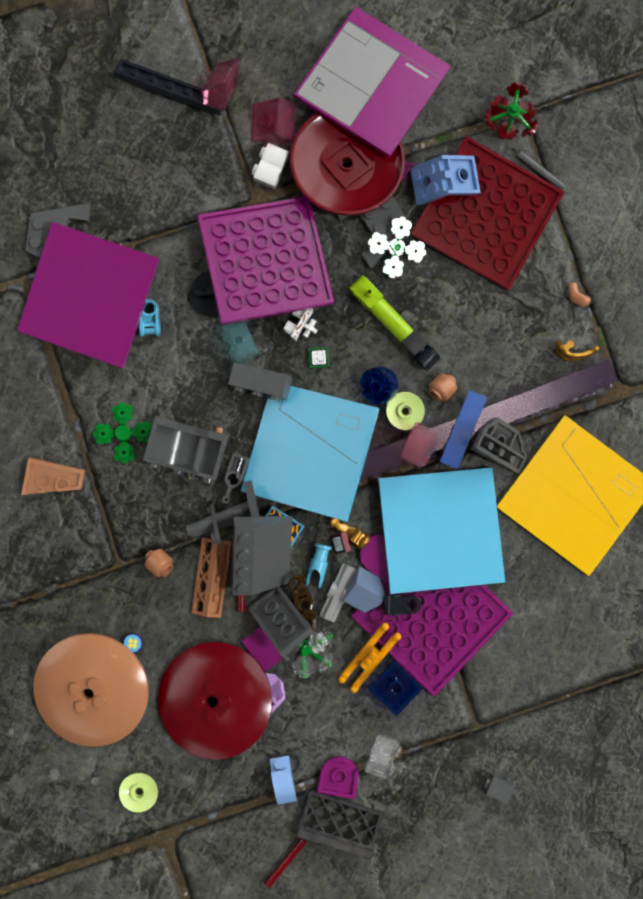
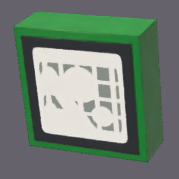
M328 347L309 349L310 368L329 367Z

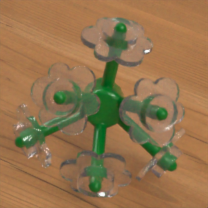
M322 628L325 636L322 632L316 633L318 635L316 638L310 635L309 641L303 640L292 650L293 652H300V656L292 663L294 673L299 675L300 678L306 679L315 673V670H313L315 665L312 663V659L306 658L309 654L321 661L319 672H322L324 669L328 670L331 667L333 653L330 652L324 658L317 654L324 652L327 644L332 648L330 642H333V634L330 631L326 632L325 628Z

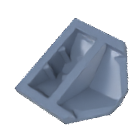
M358 566L342 601L363 613L381 605L385 595L381 578Z

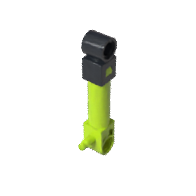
M364 275L349 287L350 292L368 311H371L397 338L401 343L400 345L425 371H428L441 359L439 354L430 345H427L428 342L416 330H413Z

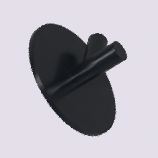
M208 271L200 274L193 281L190 288V300L199 313L215 317L219 315Z

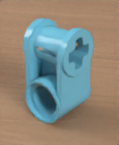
M150 299L146 300L139 322L141 337L150 334L160 336L159 306ZM148 304H153L154 311L147 314L145 307Z

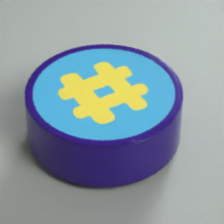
M132 633L124 638L123 644L133 653H136L142 648L143 640L140 635Z

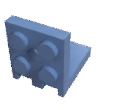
M441 155L410 168L417 205H424L448 195H477L481 193L474 156Z

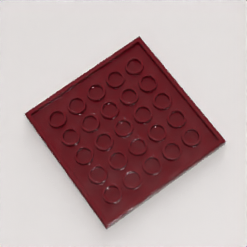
M465 136L455 155L474 156L481 193L477 195H448L429 202L410 236L422 241L424 244L503 289L510 291L565 192L470 137Z

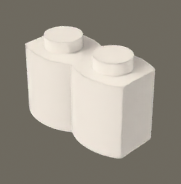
M270 143L263 147L259 155L261 161L259 165L255 164L252 170L254 181L275 189L290 156L289 151Z

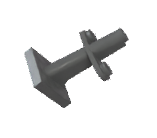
M252 480L244 482L247 501L216 513L214 503L211 504L210 507H207L208 517L186 525L188 536H193L194 538L211 532L213 544L217 543L219 545L221 544L219 529L232 526L233 517H260Z

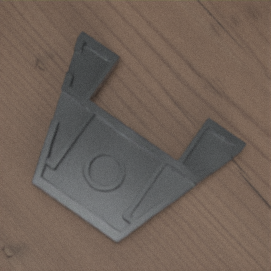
M392 196L379 208L361 214L360 217L371 234L375 232L380 233V235L384 234L387 237L386 240L390 243L393 239H397L395 233L391 232L393 227L391 224L392 220L405 217ZM336 215V216L338 217V219L340 220V222H341L342 220L346 219L347 217H349V216ZM368 249L362 253V257L369 268L372 269L388 249L384 250L383 254H378V252L374 254Z
M87 203L31 213L25 251L41 258L51 223L55 222L68 227L70 219L89 222L91 204Z

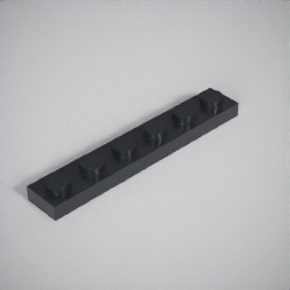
M120 59L114 70L113 77L219 116L227 101V97L124 59Z

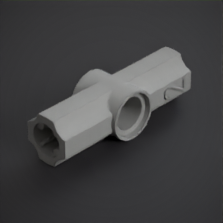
M344 563L342 564L335 581L332 582L328 591L327 600L320 612V617L333 623L335 622L342 604H345L342 600L357 569Z

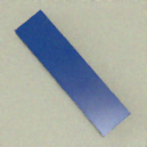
M471 390L468 391L439 462L458 469L487 397Z

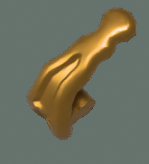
M557 341L555 344L558 356L567 361L584 359L600 349L596 345L582 353H571L570 351L574 347L573 341H568L565 345L561 341Z
M330 519V526L335 527L341 533L347 532L349 540L357 549H363L369 542L370 535L340 523L339 519Z

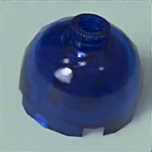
M376 366L366 370L360 380V386L362 385L364 390L362 394L373 405H384L390 402L397 395L399 389L397 375L393 370L384 366Z

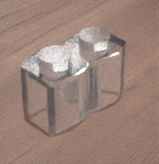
M377 733L365 765V772L386 780L388 775L392 776L395 769L393 764L394 758L399 757L402 746H399V740Z

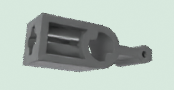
M235 453L232 454L224 479L229 487L226 495L222 498L223 503L229 504L233 488L241 486L250 458ZM232 474H236V478L239 479L235 485H231L229 480Z

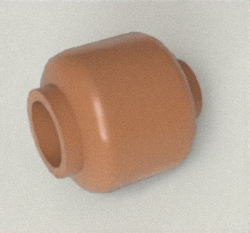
M438 374L429 384V394L438 402L449 400L457 391L456 379L450 374Z
M162 549L150 550L145 555L146 561L144 566L155 577H165L173 569V559Z

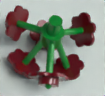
M513 82L511 86L507 87L508 94L514 97L513 103L508 105L507 98L497 95L494 101L490 103L492 108L491 114L486 109V116H484V123H486L487 127L490 126L492 130H495L494 120L508 116V123L503 122L497 128V132H499L500 138L512 140L519 134V131L512 125L513 119L517 118V121L522 122L526 127L522 131V137L534 134L539 124L537 120L528 124L531 118L536 116V110L533 109L532 103L527 104V102L521 101L519 105L517 104L518 98L528 95L529 90L526 89L524 84Z

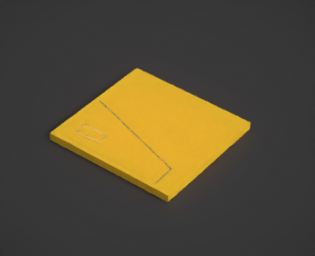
M564 415L498 503L497 508L587 576H590L642 506L643 473Z

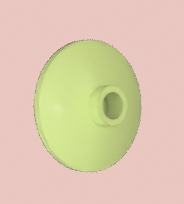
M400 392L389 400L386 414L394 427L401 430H410L421 423L424 418L425 408L422 400L414 393ZM403 408H407L409 410V413L407 415L402 414L401 411Z
M131 774L120 785V801L125 808L132 812L147 811L157 800V785L147 774ZM141 788L143 793L137 794L136 789Z

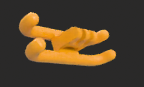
M388 623L380 625L338 678L339 683H345L360 663L364 671L351 686L350 690L352 693L358 692L365 680L397 641L401 639V634L396 632L380 651L374 647L385 631L389 629Z

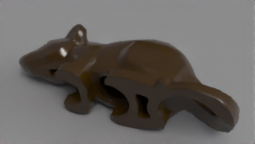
M295 574L289 581L294 604L299 609L300 614L310 624V627L316 632L317 614L312 605V596L307 587L304 586V576ZM297 579L298 583L293 590L292 584Z

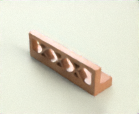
M202 537L191 614L221 618L232 541L221 540V544L218 545L217 543L213 544L212 539ZM208 542L212 543L210 553L207 551ZM206 563L209 565L207 572L204 569ZM205 581L206 589L203 592L202 583ZM201 601L203 602V611H199Z

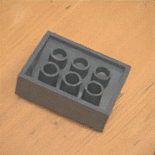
M292 516L233 517L232 595H254L289 583Z

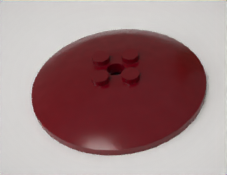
M317 113L307 120L296 134L291 148L290 165L294 181L308 201L332 214L354 216L379 208L394 195L403 177L405 155L401 142L389 158L320 113ZM344 160H349L352 163V166L350 168L343 167L342 162Z
M207 642L185 650L172 661L160 683L158 707L166 731L182 749L201 758L213 760L226 759L249 749L265 731L272 712V690L264 669L251 654L232 644ZM210 696L217 698L218 704L216 707L209 705L208 699Z

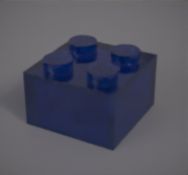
M395 659L367 686L368 690L396 717L423 689V686Z

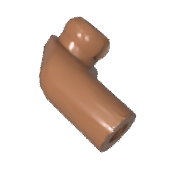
M577 282L567 284L571 302L580 307L588 306L591 303L589 296L579 293Z

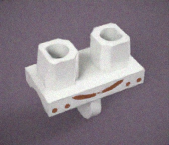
M313 309L292 313V315L301 319L298 325L289 320L286 323L284 331L291 335V339L297 341L304 328L306 330L303 336L308 338L310 332L317 333L318 330L314 328L316 320L311 319L310 323L306 324L313 313Z

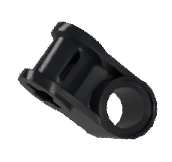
M384 595L385 615L415 614L421 609V601L416 596ZM411 599H414L415 603H418V606H415L414 610H411L410 606H407V603H410Z

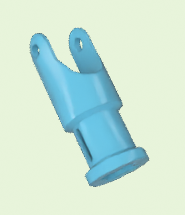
M315 543L316 550L314 558L310 562L306 585L310 582L312 572L317 570L320 573L318 586L320 589L328 562H326L328 553L332 547Z

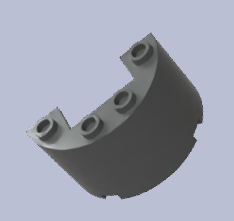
M155 416L143 461L149 462L148 466L159 469L160 466L173 469L172 473L182 476L184 472L189 473V478L201 481V477H203L202 481L213 484L214 480L216 481L229 435Z

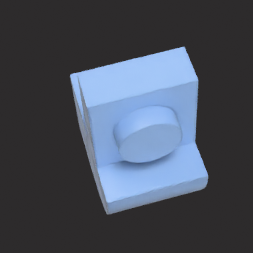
M289 756L270 759L271 776L277 804L297 801Z

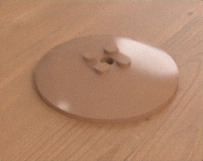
M84 633L61 640L43 656L34 677V698L41 717L57 735L78 745L90 747L105 746L123 739L137 727L147 708L149 686L141 662L128 647L105 635ZM84 690H92L94 696L91 698L87 697L84 694Z

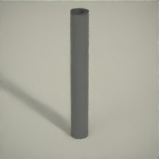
M521 151L518 154L517 158L555 187L561 190L565 188L566 184Z

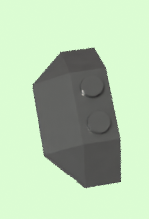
M494 417L478 431L470 448L488 460L517 474H520L527 459L520 432L498 417Z

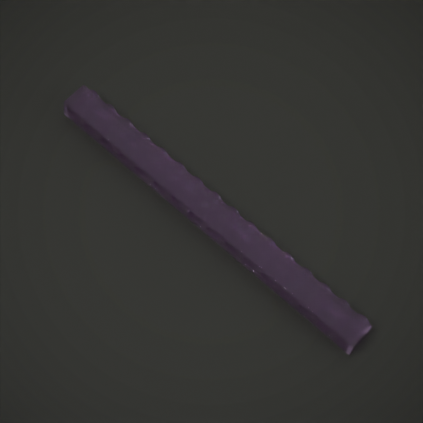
M610 359L483 408L471 438L475 437L478 431L494 417H498L507 424L513 422L516 425L524 422V417L531 415L534 418L542 415V410L547 408L550 411L560 408V403L567 401V404L578 401L577 397L583 394L586 398L596 394V389L602 388L604 391L614 387L613 383L617 382L618 379ZM457 418L368 452L358 485L363 484V479L368 477L371 480L381 477V472L388 470L389 473L400 470L399 466L406 463L407 466L418 463L417 459L424 456L425 459L436 456L435 452L442 449V452H444Z

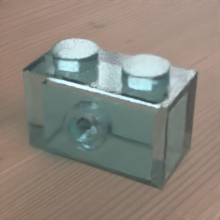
M245 321L227 324L222 327L224 332L221 335L224 342H229L231 349L228 351L233 361L237 360L238 363H242L259 355Z

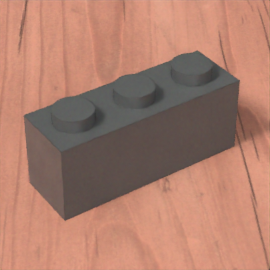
M234 362L228 385L234 387L233 390L245 393V390L252 391L251 395L262 397L264 394L268 395L269 399L280 402L281 399L287 400L293 378L287 374Z

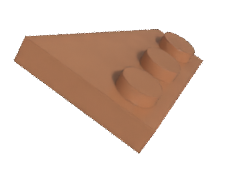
M30 457L27 462L21 495L82 489L86 470Z

